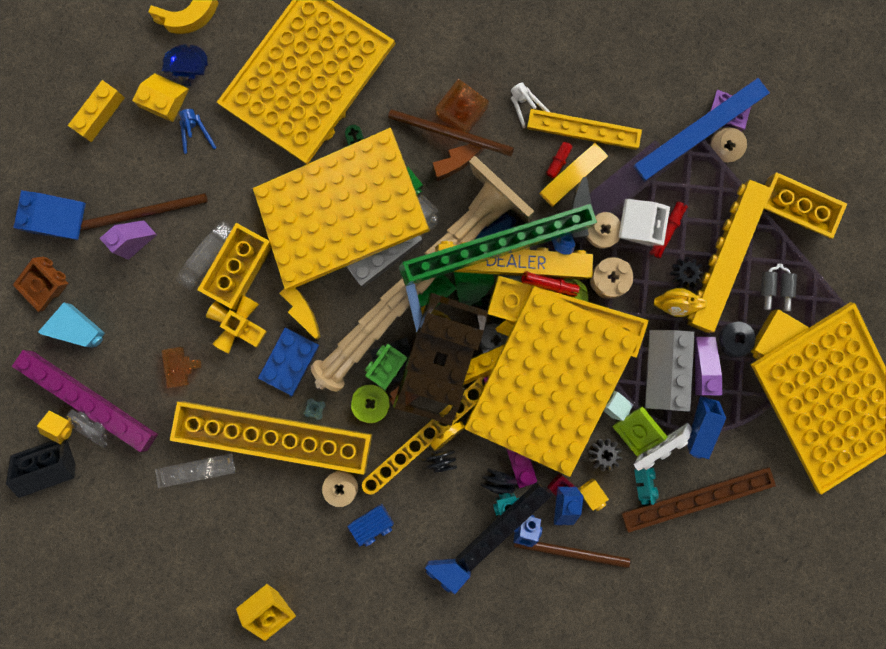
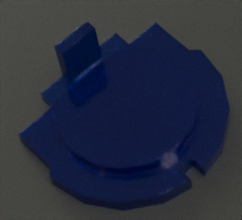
M187 44L176 46L170 49L162 60V72L172 74V78H179L182 86H191L190 79H195L196 75H204L206 66H208L206 53L195 45H190V47Z

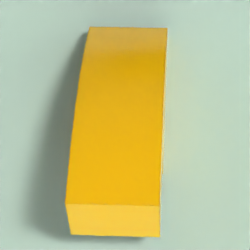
M284 288L279 294L293 306L288 313L318 340L320 338L318 324L308 302L297 288L289 291Z

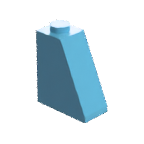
M65 302L38 331L45 336L91 348L98 346L103 341L102 337L105 334L77 308Z

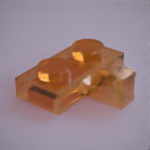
M183 347L162 350L167 388L189 385L187 374H192L191 369L201 368V361H190L189 357H184Z

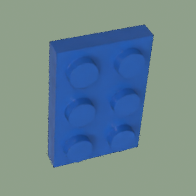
M284 328L258 379L293 396L320 345L288 328Z

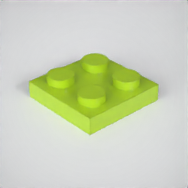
M643 406L626 416L624 421L619 420L612 426L636 456L662 443L667 438V435Z

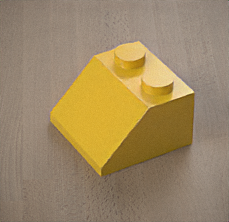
M154 73L140 83L132 101L138 107L174 122L189 88Z
M268 584L236 608L242 626L264 641L296 617L278 591Z

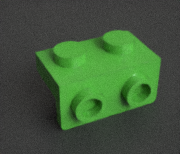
M389 344L386 347L384 345L381 346L376 354L379 356L375 362L371 361L365 369L367 372L365 377L385 390L408 359V357Z

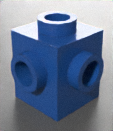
M531 515L514 531L513 543L533 547L538 543L542 534L541 519Z

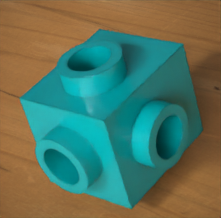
M514 493L499 494V497L495 498L496 504H493L496 516L502 515L506 511L505 506L508 504L512 505L519 498H516Z

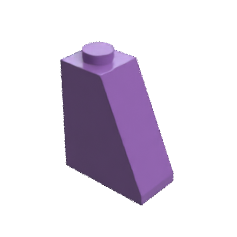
M143 220L114 225L100 237V240L112 253L129 260L157 234Z

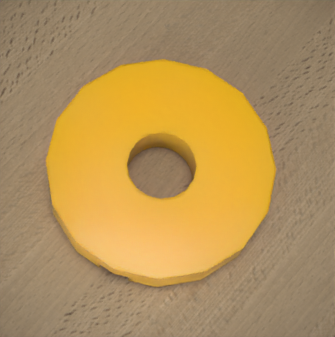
M459 421L444 431L439 438H436L431 443L434 451H437L456 437L464 429V424Z

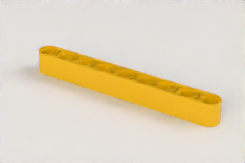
M484 377L477 379L464 391L461 400L464 410L461 413H456L452 425L475 406L484 388L482 384ZM469 390H477L478 398L476 400L468 398ZM446 406L439 414L446 415L452 406ZM433 419L429 421L362 482L363 491L370 495L379 491L451 426H443ZM433 428L435 436L433 438L425 437V429ZM412 441L420 443L421 448L418 451L411 450L410 443ZM396 455H405L406 462L403 464L397 463L395 460ZM389 467L391 475L388 477L383 476L381 468ZM374 480L377 486L371 490L367 488L366 482Z

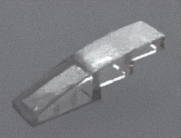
M232 454L155 469L158 488L236 473Z

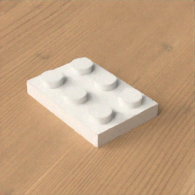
M686 423L667 435L665 441L640 454L634 463L635 468L638 471L643 468L647 470L655 464V460L667 458L671 454V450L676 447L677 449L683 448L688 444L687 440L692 432L691 426Z

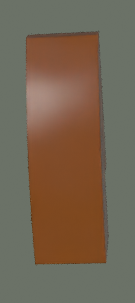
M467 144L450 149L448 151L449 158L433 162L436 180L445 179L461 171L470 164L469 161L474 155L478 157L484 148Z

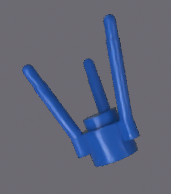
M193 109L180 111L179 116L181 120L179 122L184 154H187L186 129L188 136L191 138V128H194L196 123H198L212 148L216 149V145L202 124L200 116L195 115Z

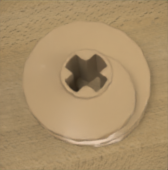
M721 128L711 138V152L720 161L734 162L745 153L747 139L736 128ZM728 140L733 143V145H730V149L724 146Z
M602 212L595 216L597 223L588 229L589 236L587 239L593 246L606 249L619 241L621 222L614 214ZM606 228L607 232L602 234L600 230Z
M346 471L331 473L325 479L322 486L325 500L335 507H344L350 504L358 492L357 480ZM336 484L338 486H340L341 484L344 486V493L342 491L340 493L336 491L338 489Z

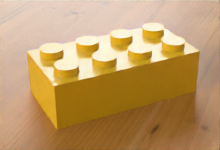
M235 223L197 290L236 311L242 295H246L272 249L271 242Z

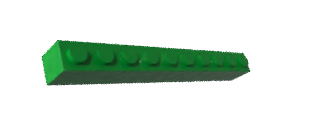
M591 204L404 261L399 266V270L406 287L589 229L597 223Z

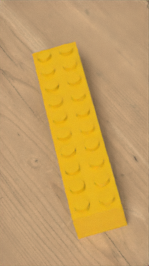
M185 401L177 402L170 441L363 475L366 473L372 434Z

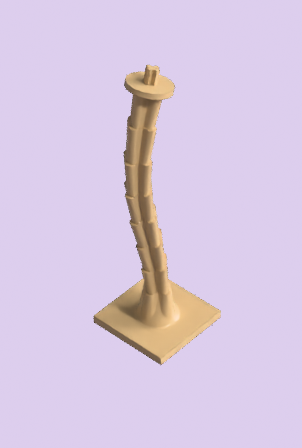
M474 155L469 161L472 173L484 186L468 207L469 211L447 229L448 233L424 254L427 255L435 252V247L441 244V241H451L453 245H459L460 243L474 240L485 226L491 225L510 209L526 224L530 223L533 220L534 210ZM436 277L415 283L417 294L422 295ZM403 279L398 281L380 297L381 300L358 321L359 324L337 344L338 347L324 361L316 360L311 365V372L316 378L314 383L317 388L321 390L327 388L335 392L340 391L345 385L343 378L355 362L358 363L373 342L379 340L397 316L400 317L410 306Z

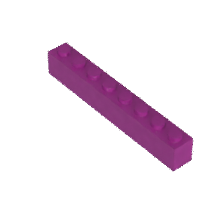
M22 350L12 365L13 368L139 452L148 451L158 436L157 433L34 351Z

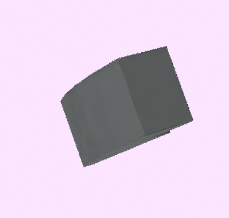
M587 177L581 179L576 189L571 210L591 204ZM588 229L573 233V239H586L589 236Z

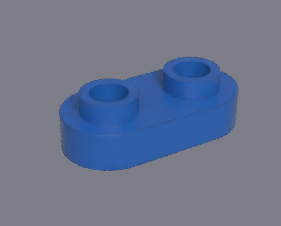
M572 234L552 240L557 252L566 255L573 253L575 241Z

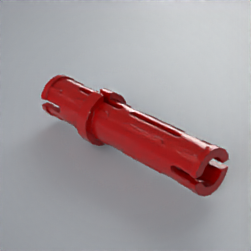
M676 202L673 211L668 217L664 245L653 246L649 252L651 255L654 254V257L661 258L674 231L681 225L680 220L688 209L687 205Z
M525 271L521 278L523 284L533 285L576 297L580 290L579 285L565 282L564 279H553Z

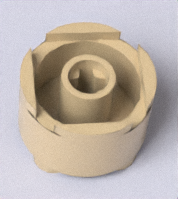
M607 258L593 269L590 285L601 298L614 299L625 294L630 289L633 283V272L628 262L620 258ZM612 275V277L615 278V281H613L612 283L611 279H608V276Z

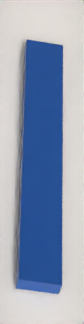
M757 78L637 162L633 167L645 182L766 97L770 92L761 80Z

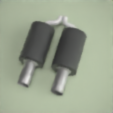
M777 264L776 267L770 268L769 272H762L761 296H765L764 309L771 310L772 297H776L777 272H772V270H777L780 267L787 272L781 274L780 297L784 298L783 311H791V299L796 298L797 274L790 273V270L784 268L783 264Z

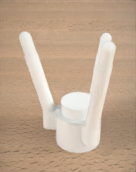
M519 83L511 89L513 96L510 99L515 105L522 128H526L518 101L523 103L527 100L532 108L536 109L534 101L543 111L550 112L531 93L529 88H526L524 83Z

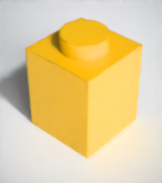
M48 411L37 425L41 435L59 444L64 439H68L72 433L70 421L51 411Z
M593 478L578 488L583 495L584 501L592 511L595 509L598 511L606 506L605 502L609 499Z

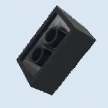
M64 439L61 444L50 441L10 455L6 485L18 498L74 479L76 464L68 440Z

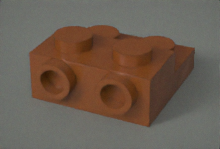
M47 257L32 258L13 284L38 312L44 311L52 299L59 297L69 284L65 280V274L61 271H56L52 266L53 262Z

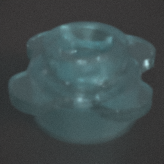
M311 398L307 401L308 405L304 415L320 420L323 417L322 411L326 405L323 401L317 402Z

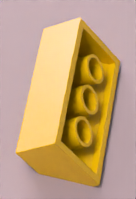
M777 172L767 179L765 186L772 189L764 206L765 210L833 239L847 203Z

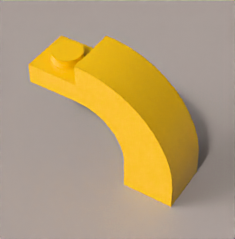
M192 0L187 8L178 12L167 11L151 5L148 12L152 16L153 21L164 25L168 32L185 34L194 32L206 25L213 17L219 2L217 0Z

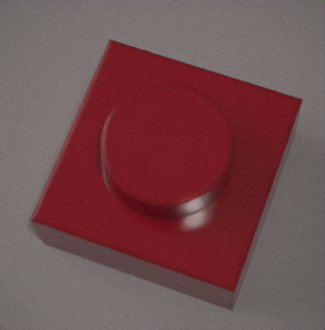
M559 473L547 488L557 496L558 487L575 486Z

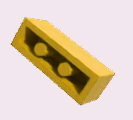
M102 80L68 126L92 142L125 97Z

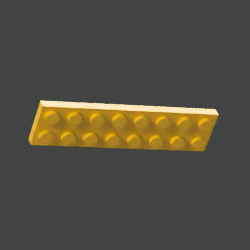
M498 275L488 306V314L516 322L533 285L523 284L522 282ZM540 288L640 336L631 355L637 358L649 320Z

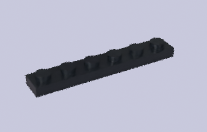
M537 481L456 557L457 564L472 571L553 496L551 490Z

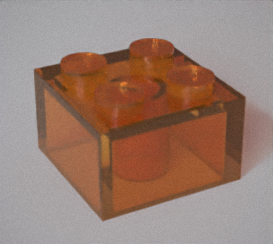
M458 78L435 108V115L453 129L469 133L488 109L489 101Z

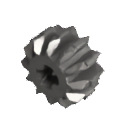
M608 438L605 440V444L602 439H599V446L595 443L592 444L596 450H589V453L594 455L589 460L591 462L596 461L593 466L595 468L600 466V470L603 472L606 470V466L609 471H612V464L616 467L619 466L616 459L622 460V457L617 455L622 450L620 448L615 449L618 443L613 442L611 444V440ZM604 450L606 452H609L610 454L609 456H607L608 459H605L601 456L602 454H604Z

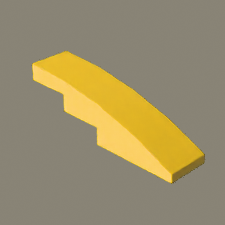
M594 143L539 194L553 207L572 191L583 177H587L600 165L608 155Z

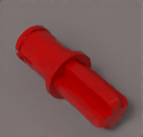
M567 142L562 143L556 156L552 157L553 161L546 171L547 176L552 179L557 177L562 166L566 165L565 161L573 148L571 144Z

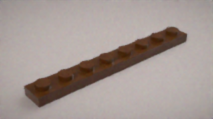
M765 467L657 501L653 505L650 503L622 512L621 516L626 531L629 533L775 487L776 484L770 467Z

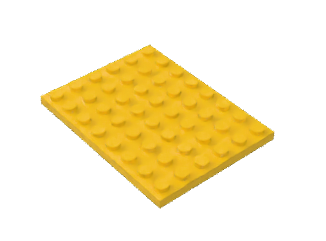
M292 0L217 103L305 164H308L396 44L395 40L332 0Z
M391 128L253 188L280 276L287 291L430 231Z
M533 286L464 428L570 477L640 336Z
M850 302L750 364L816 492L820 495L886 454V366L855 303Z

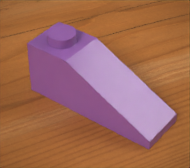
M695 337V395H722V372L716 337Z

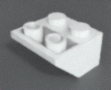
M625 199L618 238L647 246L664 245L670 207L656 202Z

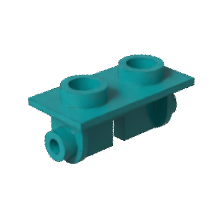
M651 467L647 470L643 468L639 471L634 469L636 483H644V486L637 487L639 501H641V504H649V500H651V505H653L656 499L659 498L658 488L654 487L653 479L656 478L655 469Z

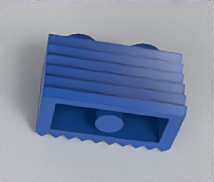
M380 504L351 522L348 528L359 546L363 544L368 546L376 541L374 537L381 534L384 536L391 532L394 522L383 504Z

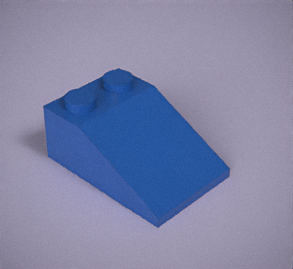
M21 190L13 228L28 233L78 240L86 203Z

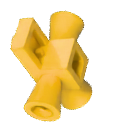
M242 295L237 312L232 310L228 312L215 301L208 309L206 318L220 322V327L225 329V331L213 342V345L229 354L236 336L258 347L267 331L246 318L260 304Z

